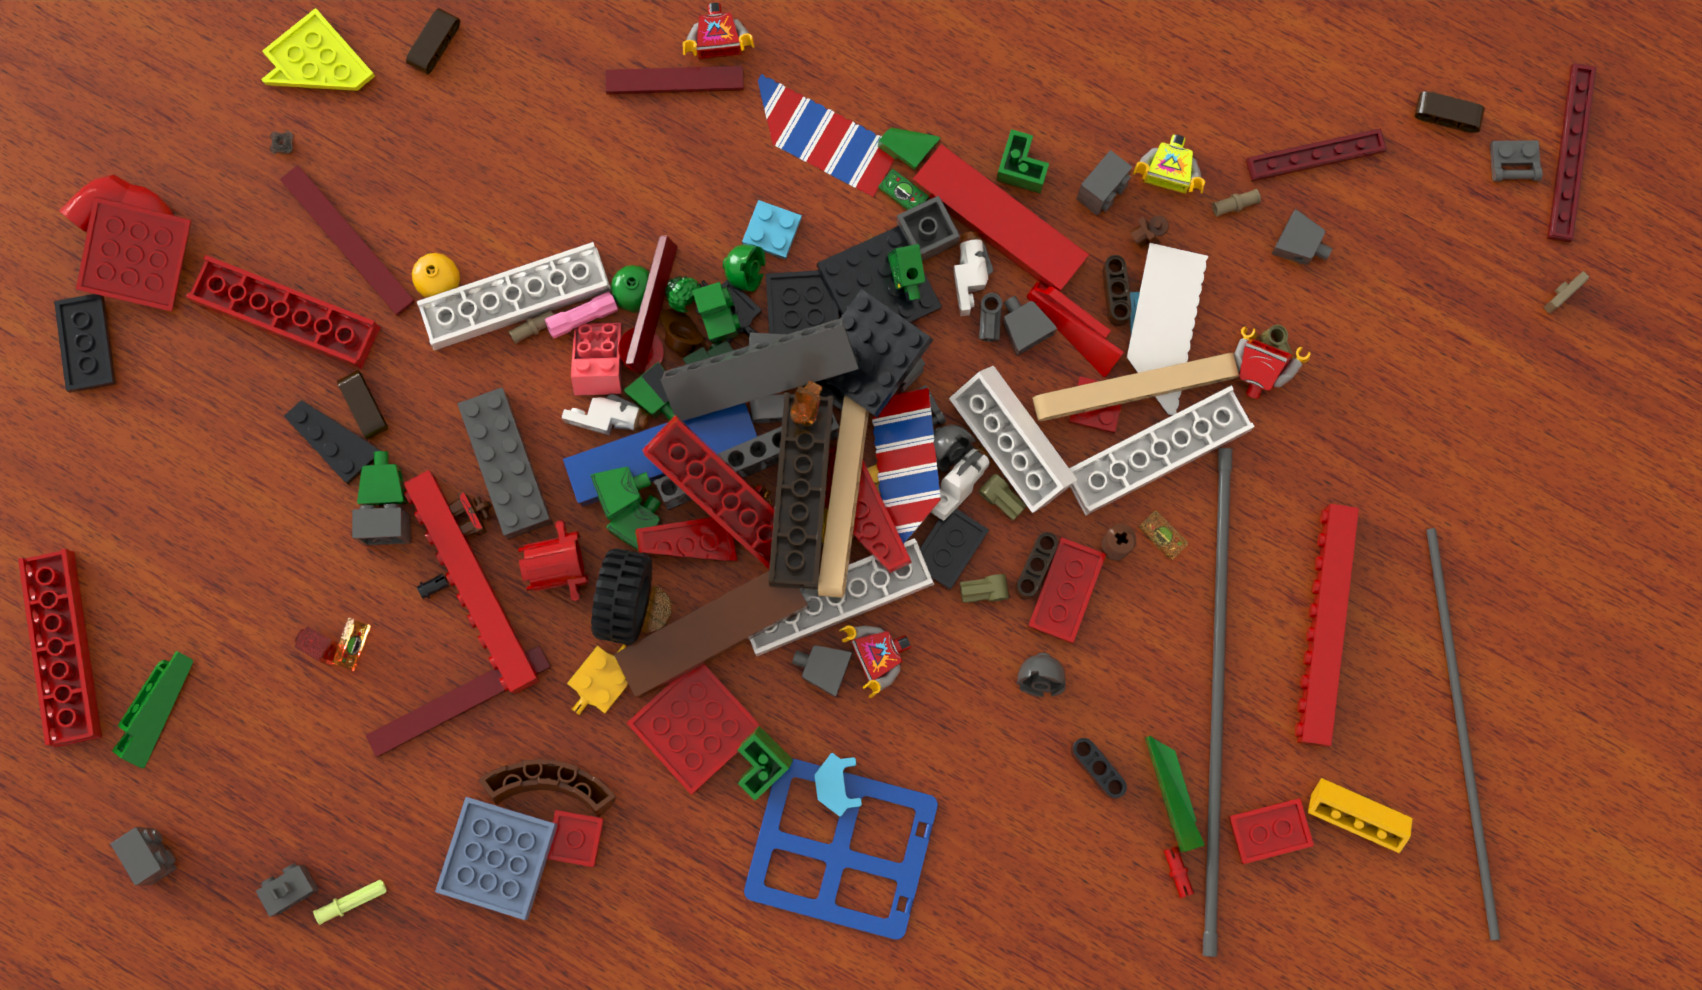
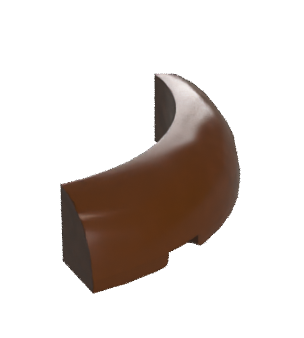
M524 760L521 763L499 767L478 779L496 805L522 792L551 790L578 799L589 807L597 817H600L616 800V796L595 776L581 770L577 766L555 760Z

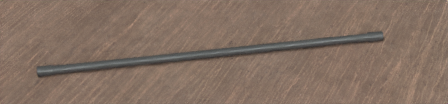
M1230 448L1218 449L1219 479L1205 928L1202 956L1217 957L1218 953L1217 911L1230 480L1233 449Z

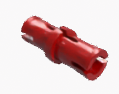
M1175 846L1171 848L1174 858L1170 849L1164 850L1163 853L1171 872H1169V875L1174 879L1179 898L1186 897L1183 886H1185L1187 895L1194 894L1187 875V872H1189L1188 868L1184 867L1179 847Z

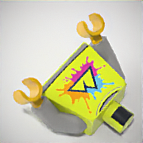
M1172 135L1170 144L1161 143L1159 148H1152L1140 159L1132 173L1133 175L1141 173L1144 183L1185 194L1188 188L1189 192H1193V188H1197L1200 190V193H1203L1205 180L1201 176L1197 160L1192 157L1193 151L1183 148L1185 137L1181 135Z

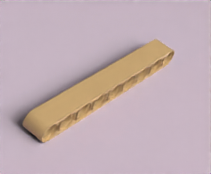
M1227 353L1044 393L1032 399L1038 421H1046L1228 381L1239 377L1234 353Z
M847 395L844 396L818 582L819 596L844 598L869 416V412Z

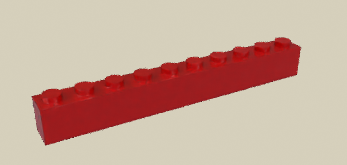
M428 470L405 482L404 485L407 490L404 492V495L410 505L414 503L417 509L414 514L420 525L425 524L428 530L425 532V536L430 545L435 544L438 550L435 555L441 566L446 565L449 571L446 577L452 587L456 585L459 594L456 596L461 606L468 608L470 614L467 615V618L473 628H478L481 634L478 636L482 647L489 649L492 656L488 659L494 670L499 669L502 678L499 680L504 690H509L515 695L536 684L540 679L469 541L462 533L457 518L451 512L449 503L436 477Z
M1329 504L1325 507V510L1321 511L1320 524H1323L1322 533H1319L1317 546L1320 547V555L1316 557L1314 569L1318 572L1317 580L1314 579L1312 583V594H1315L1314 603H1311L1309 608V617L1312 618L1311 627H1308L1306 632V641H1309L1308 651L1305 650L1303 657L1306 672L1302 674L1300 688L1303 689V697L1299 699L1297 711L1301 713L1300 722H1297L1295 726V736L1298 737L1297 743L1321 747L1332 745L1359 508Z

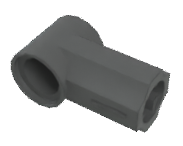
M995 293L984 295L980 304L979 340L985 342L999 341L1002 299ZM994 301L997 304V308L995 310H988L985 307V302Z

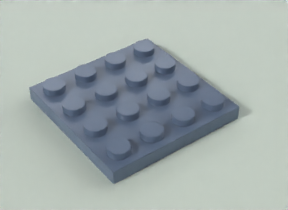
M465 797L435 892L522 920H528L558 824Z

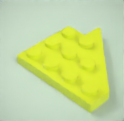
M316 8L262 50L276 67L261 79L265 85L358 91L375 77L373 72Z

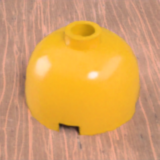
M430 253L419 258L414 264L412 280L416 290L424 298H428L458 288L460 272L454 261L446 255Z

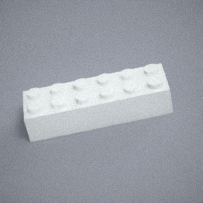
M994 366L979 371L949 398L1032 513L1048 505L1077 481L1074 474Z

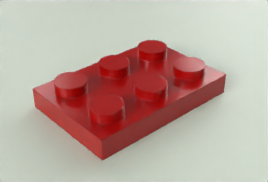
M1301 798L1228 816L1241 864L1314 846Z

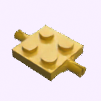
M623 645V646L619 649V651L625 649L626 646ZM597 646L567 684L576 690L581 697L571 709L580 715L584 708L590 704L606 713L628 686V682L614 655L606 653Z

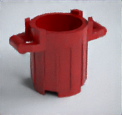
M559 520L555 523L559 538L525 544L524 547L518 548L519 553L524 552V559L519 560L523 582L529 580L531 584L526 587L527 591L533 590L535 592L569 585L570 598L573 601H577L581 597L579 586L589 583V576L585 575L583 557L578 541L580 533L579 531L567 533L566 522Z

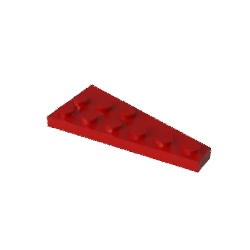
M837 446L829 451L825 508L827 510L829 509ZM862 461L853 536L891 573L912 562L864 461Z

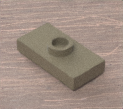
M1583 271L1569 284L1566 281L1555 290L1557 295L1543 308L1548 313H1552L1589 279V276Z

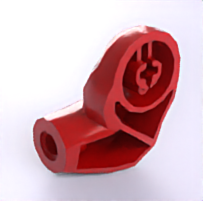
M114 174L93 179L83 186L59 210L67 219L86 233L94 197L174 215L171 208L159 195L146 187L132 185Z

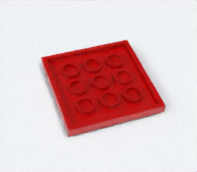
M94 197L76 290L172 312L174 310L192 220Z
M705 664L669 683L627 722V725L691 795L739 752L738 748L741 743L758 726L761 727Z

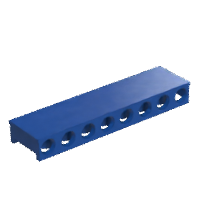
M745 403L683 421L717 454L757 437ZM667 423L564 458L563 461L578 504L583 507L600 501L590 477L594 473L629 467L633 477L647 472L651 483L666 476L644 455L642 449Z

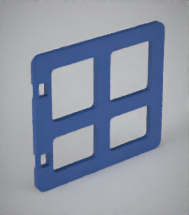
M793 759L790 768L772 784L744 888L746 898L761 904L895 940L901 939L907 929L938 807L936 798L932 795L843 772L845 792L849 799H862L864 796L915 810L906 853L901 863L855 852L850 849L849 845L859 807L847 808L844 814L839 817L831 844L788 834L779 830V824L791 780L797 777L815 782V774L821 767L816 764ZM918 822L927 823L923 838L915 836ZM774 849L789 851L822 860L826 863L818 898L811 899L765 886L764 881ZM844 868H852L893 879L897 882L888 918H881L836 905L835 899ZM899 896L908 898L904 912L896 910Z

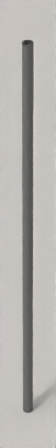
M1436 528L1427 529L1426 532L1490 940H1499V926Z

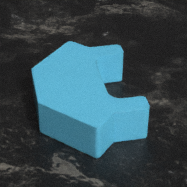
M831 753L815 774L817 798L822 804L841 817L847 808L861 807L862 805L861 798L849 799L846 796L843 770L847 767L856 766V759L854 757L840 759L834 753Z

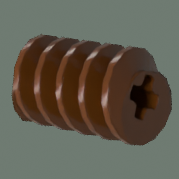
M1125 524L1112 526L1102 540V549L1107 558L1111 560L1124 559L1135 547V532ZM1118 539L1121 541L1120 545L1116 543Z

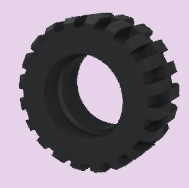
M617 548L606 553L600 568L592 607L591 631L597 639L631 645L637 641L643 626L651 590L653 566L652 559L647 554Z

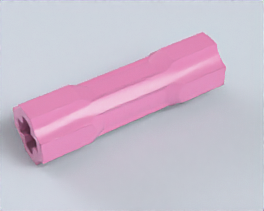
M607 292L581 306L550 316L545 319V323L550 335L554 339L594 319L613 314L618 311L613 296L610 292Z

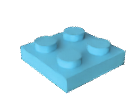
M758 200L742 244L762 247L765 253L786 260L802 220V215Z

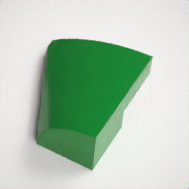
M891 127L879 139L878 147L895 160L898 158L916 170L941 138L935 135Z

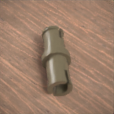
M1257 189L1239 195L1235 193L1230 198L1213 202L1212 209L1216 217L1232 211L1240 212L1244 207L1261 203V196Z
M549 309L533 319L528 318L526 323L509 330L508 332L514 343L517 344L533 334L536 336L539 334L538 331L546 328L545 319L553 316L551 310Z

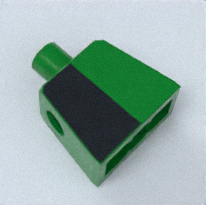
M657 362L625 388L624 392L630 400L655 419L663 413L670 421L674 414L661 383L664 369Z

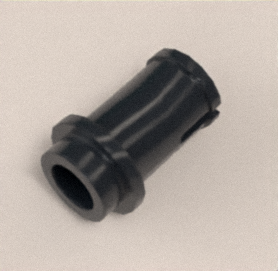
M441 573L424 583L421 581L420 585L417 586V590L422 599H430L431 595L446 587L448 588L449 585Z

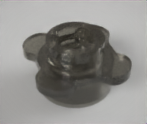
M275 131L271 133L272 145L270 146V151L273 154H289L293 151L292 139L294 136L291 132L278 133Z

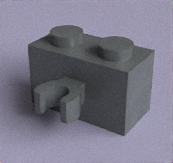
M294 863L283 869L282 872L284 874L275 879L273 876L261 883L262 887L256 893L269 917L278 916L319 891L305 865L297 866Z

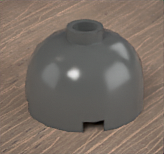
M951 424L939 427L933 431L938 469L942 472L951 471L948 467L954 463L956 465L974 448L972 442H976L975 438L962 426Z
M1038 653L1026 659L1020 666L1017 685L1020 684V690L1029 695L1043 697V692H1051V696H1057L1064 692L1066 686L1064 667L1051 655Z

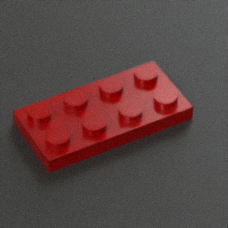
M1061 537L1028 627L1073 644L1106 554Z

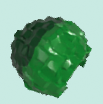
M687 276L670 279L665 289L669 307L678 312H689L685 306H689L693 301L696 303L692 290L700 288L699 283Z

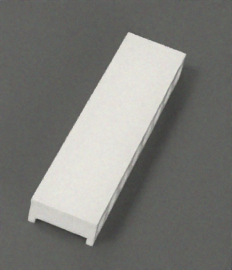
M592 242L419 300L417 304L424 320L430 344L435 351L541 315L549 309L553 311L609 292L611 288L598 250Z
M1232 385L1069 468L1077 479L1070 488L1085 516L1252 431L1255 426L1253 423H1250L1233 392Z
M915 538L904 543L912 563L891 573L873 556L849 564L844 598L819 596L818 590L800 589L809 608L750 639L756 656L933 586L934 582Z

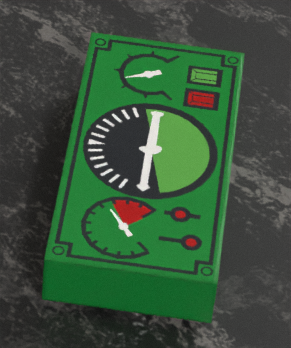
M894 169L890 171L878 186L879 190L906 210L914 208L929 199L926 193Z

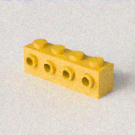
M1323 778L1320 779L1311 794L1309 814L1397 853L1401 852L1410 839L1412 818Z

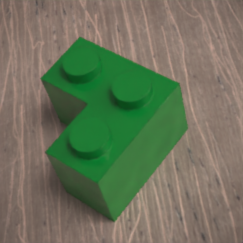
M1011 129L996 181L1041 193L1049 163L1028 157L1033 135Z
M717 282L692 290L699 314L703 318L709 340L712 344L739 336L737 329L741 328L738 315H733L731 306H734V302L727 287L723 288L721 283Z
M760 726L738 748V751L752 764L742 775L738 785L755 801L790 768L793 759Z

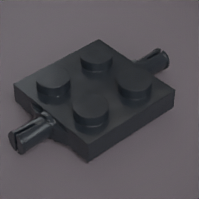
M705 280L701 281L704 287L708 286ZM726 280L722 286L723 288L727 287L732 295L734 306H731L733 315H738L741 328L737 329L739 335L745 333L750 337V333H757L751 327V324L762 313V310L741 289L732 286ZM697 308L695 311L702 318ZM733 337V338H730V339H726V340H727V341L729 342V344H730L736 337Z

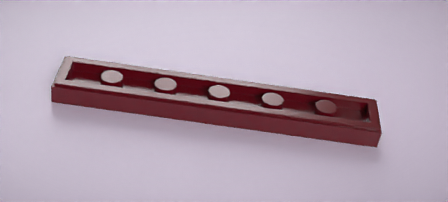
M743 66L606 70V94L744 90Z
M1380 128L1248 157L1246 163L1251 181L1253 182L1384 153L1387 148Z
M668 236L659 237L626 359V364L636 373L645 372L665 297L666 285L670 278L678 248Z

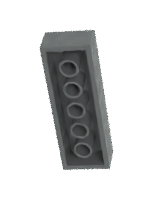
M503 387L457 403L503 535L509 540L553 524L511 403Z

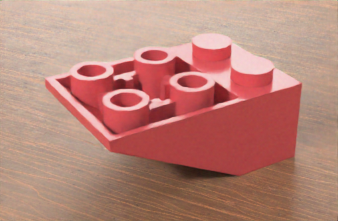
M621 323L583 324L574 328L571 367L574 396L621 394L622 361L618 352L619 341L622 337Z

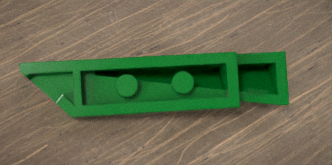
M176 651L170 661L162 660L156 665L118 724V727L125 731V734L115 745L112 752L121 759L140 768H145L193 664L191 658Z
M1152 736L1145 737L1180 852L1205 846L1194 823L1197 821L1176 751L1155 740Z

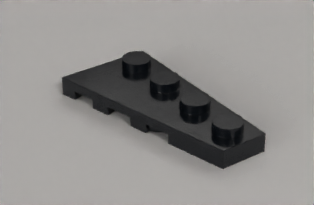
M302 400L284 415L346 484L351 483L361 474L362 466L371 465L374 462V452L381 451Z

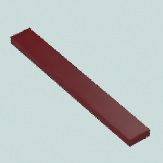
M1573 63L1571 66L1548 239L1571 243L1574 238L1596 67L1576 63Z
M298 165L280 179L396 316H399L415 303V300Z
M540 645L526 652L537 675L551 668ZM493 669L367 734L366 738L375 756L379 757L505 692L499 680L502 678L499 669Z

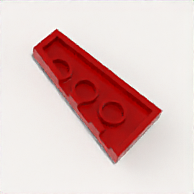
M712 517L635 530L639 553L728 562L737 561L733 536Z

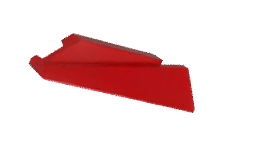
M1037 282L1027 294V299L1033 301L1077 351L1103 377H1106L1124 354L1121 349L1106 340L1111 330L1056 288L1051 286L1046 288L1040 282Z

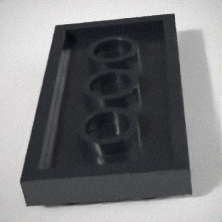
M90 294L54 301L66 391L72 393L116 384L104 296Z

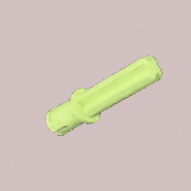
M378 880L340 899L334 898L332 903L313 911L315 919L321 925L339 915L342 917L345 912L386 893V886L382 880Z

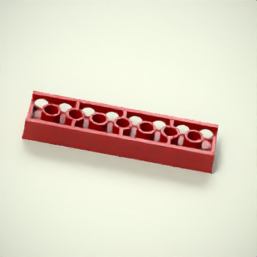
M942 144L913 178V184L929 196V200L939 196L949 215L1046 288L1051 286L1061 292L1089 256L1088 253Z
M205 255V262L191 292L186 295V298L192 303L356 368H363L381 328L375 321Z
M675 415L642 449L644 455L769 569L775 507Z
M61 549L58 552L30 558H18L45 745L56 748L102 738L75 553L68 549Z

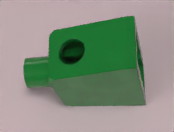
M388 451L374 452V465L362 466L357 504L361 506L408 504V500L404 495L406 490L401 467L397 464H389Z

